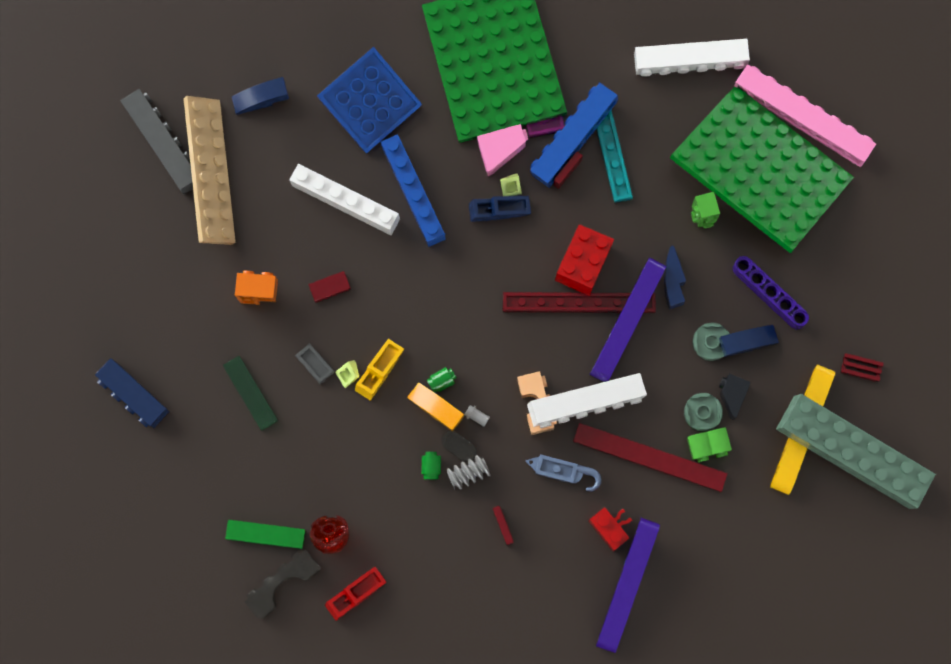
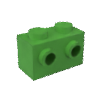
M714 192L695 196L692 204L693 211L691 212L693 223L696 222L697 227L703 226V228L714 226L720 215Z

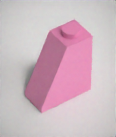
M521 124L477 136L487 176L493 175L526 147L528 136L526 130H522Z

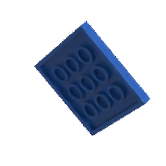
M374 47L317 95L318 99L365 153H368L422 105Z

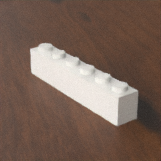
M747 39L635 47L634 52L636 75L650 76L654 73L667 75L671 72L684 74L693 70L705 72L708 69L722 71L732 67L734 69H743L750 60Z
M300 164L297 165L289 179L293 187L389 235H392L400 220L399 213Z
M638 373L532 400L527 406L533 427L540 426V428L551 426V422L558 421L560 424L570 421V417L576 416L577 419L588 416V413L593 411L595 414L605 412L606 408L609 407L618 409L624 407V403L630 402L631 405L640 403L647 393L641 374Z

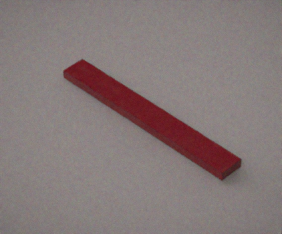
M503 292V312L621 313L631 293H591L589 296L584 293ZM656 293L652 294L643 313H656Z
M581 423L578 425L573 440L574 443L718 492H722L728 474Z

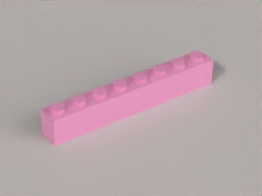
M747 64L735 82L734 86L736 88L739 87L768 111L859 167L864 164L876 145L869 136H863L854 127L843 124L838 117L830 116L822 107L809 103L807 98L796 95L791 88L780 85L773 77L762 74L755 66Z

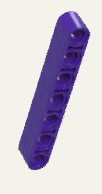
M650 257L648 258L590 376L602 382L609 381L665 271L666 265Z
M644 518L640 519L596 647L616 653L660 524Z

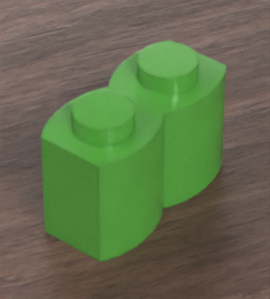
M726 427L687 437L692 460L697 459L698 463L708 461L709 456L716 455L717 458L728 456V452L732 450Z

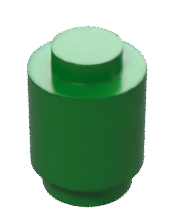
M444 367L430 375L431 378L427 379L433 392L436 393L455 384L454 379L457 377L451 368L448 370L447 367Z
M425 452V456H422L421 474H423V479H439V475H441V456H437V452Z

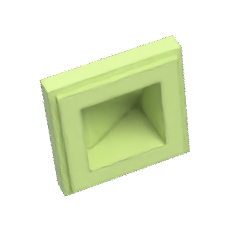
M517 173L500 179L503 196L522 194Z
M355 360L348 361L335 372L345 388L359 378Z

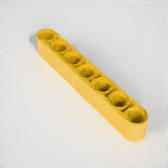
M817 364L804 396L824 406L835 371ZM788 437L770 488L788 495L791 493L807 451L806 447Z

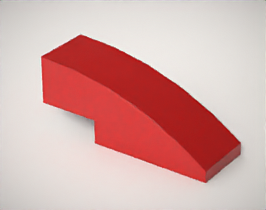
M373 567L327 601L325 607L337 621L382 587L386 580L377 568Z

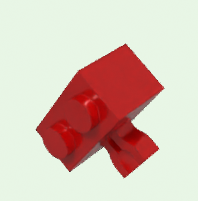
M604 507L589 519V523L609 548L615 551L629 539V536L621 526L627 525L632 519L629 517L626 521L622 520L620 523H617L625 510L621 509L617 513L616 518H613Z

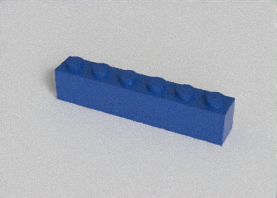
M600 82L597 86H593L590 89L588 98L579 103L576 109L577 112L567 118L565 127L556 132L553 137L554 141L544 147L542 156L539 159H535L530 166L531 175L548 188L552 186L555 177L572 156L582 148L618 102V95Z
M398 134L381 141L385 156L428 247L446 240L445 233Z

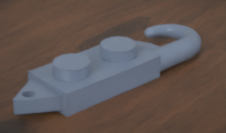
M541 454L539 457L526 460V463L537 475L572 484L578 483L583 474L595 478V485L586 488V491L590 492L597 490L601 485V476L593 468Z

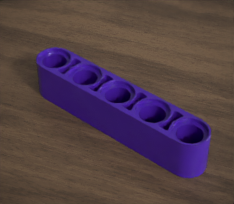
M742 256L736 260L733 265L734 274L790 327L798 330L809 321L808 313L750 258ZM744 263L747 266V270L739 269L738 264ZM758 276L761 279V283H754L752 277ZM766 290H773L775 292V296H768L766 294ZM780 303H787L789 310H783L780 307ZM794 316H801L803 323H797Z

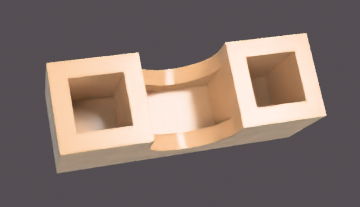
M540 371L517 377L522 398L534 397L540 399L550 396V394L546 395L544 387H547L545 376H541ZM530 413L527 414L531 435L554 430V425L557 424V421L551 422L552 425L549 427H533Z

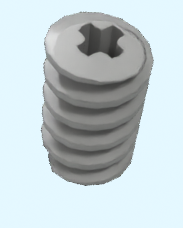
M478 455L475 456V462L469 458L468 465L461 462V469L454 465V472L447 468V474L454 490L455 486L461 490L462 483L469 486V479L476 483V476L483 480V473H486L488 477L491 476L483 456L481 459Z

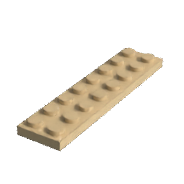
M186 96L184 98L199 243L233 245L236 241L220 100Z

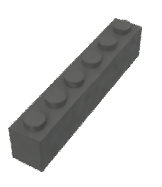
M137 89L120 100L183 195L191 191L193 183L191 165L189 163L190 156L186 151L182 153L179 148L182 145L177 137L172 138L169 134L172 131L167 122H161L159 118L162 115L156 107H151L149 103L152 100L146 92L143 94L140 89Z

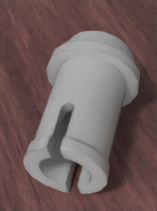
M470 405L464 414L467 416V419L474 420L482 425V427L486 425L490 416L476 409L475 405L474 407Z

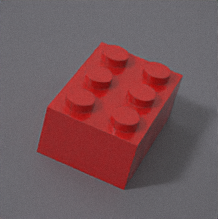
M579 224L556 273L555 281L590 296L612 248L614 239Z

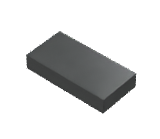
M310 343L295 355L320 385L335 373Z

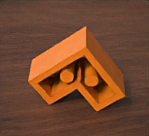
M253 271L237 273L235 297L243 304L260 305V301L276 302L278 279L270 272H262V275L254 274Z

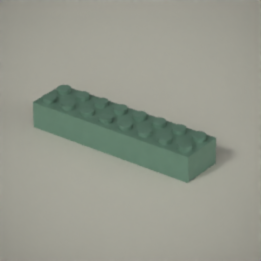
M803 394L793 397L776 428L779 432L908 509H917L920 506L936 475Z

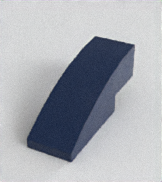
M284 77L258 84L232 96L236 115L270 107L272 103L289 99Z
M493 196L491 199H473L469 203L471 222L490 221L530 215L529 196Z
M670 246L665 262L664 290L668 309H673L685 303L680 286L685 285L686 279L675 247Z
M774 325L752 328L719 338L724 357L739 353L743 354L779 343Z

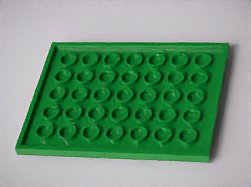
M437 0L422 4L459 143L521 124L522 127L527 124L567 115L535 0Z
M735 86L670 156L671 160L789 253L795 249L854 178L778 117L747 95V93Z

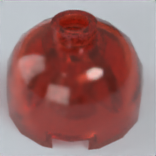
M327 515L322 516L311 525L312 529L309 533L311 542L322 553H337L346 546L349 540L348 523L338 515H336V518H327Z

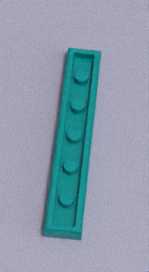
M611 110L597 127L596 131L614 203L633 199Z

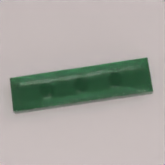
M237 356L224 364V369L261 431L278 422L241 357Z

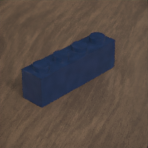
M112 358L95 374L99 378L97 383L104 389L108 387L112 390L111 396L118 402L121 400L127 404L125 408L132 415L134 413L140 416L138 420L146 428L148 426L155 428L170 412Z

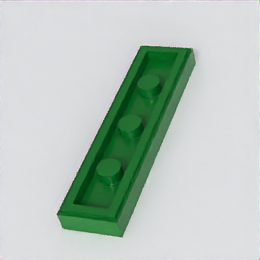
M228 520L225 539L303 549L306 529Z

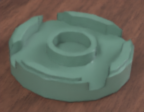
M717 323L702 325L693 336L694 351L704 360H720L724 357L719 338L728 335L729 332Z
M709 393L693 395L684 407L686 423L697 431L707 432L714 429L720 423L723 416L720 401Z

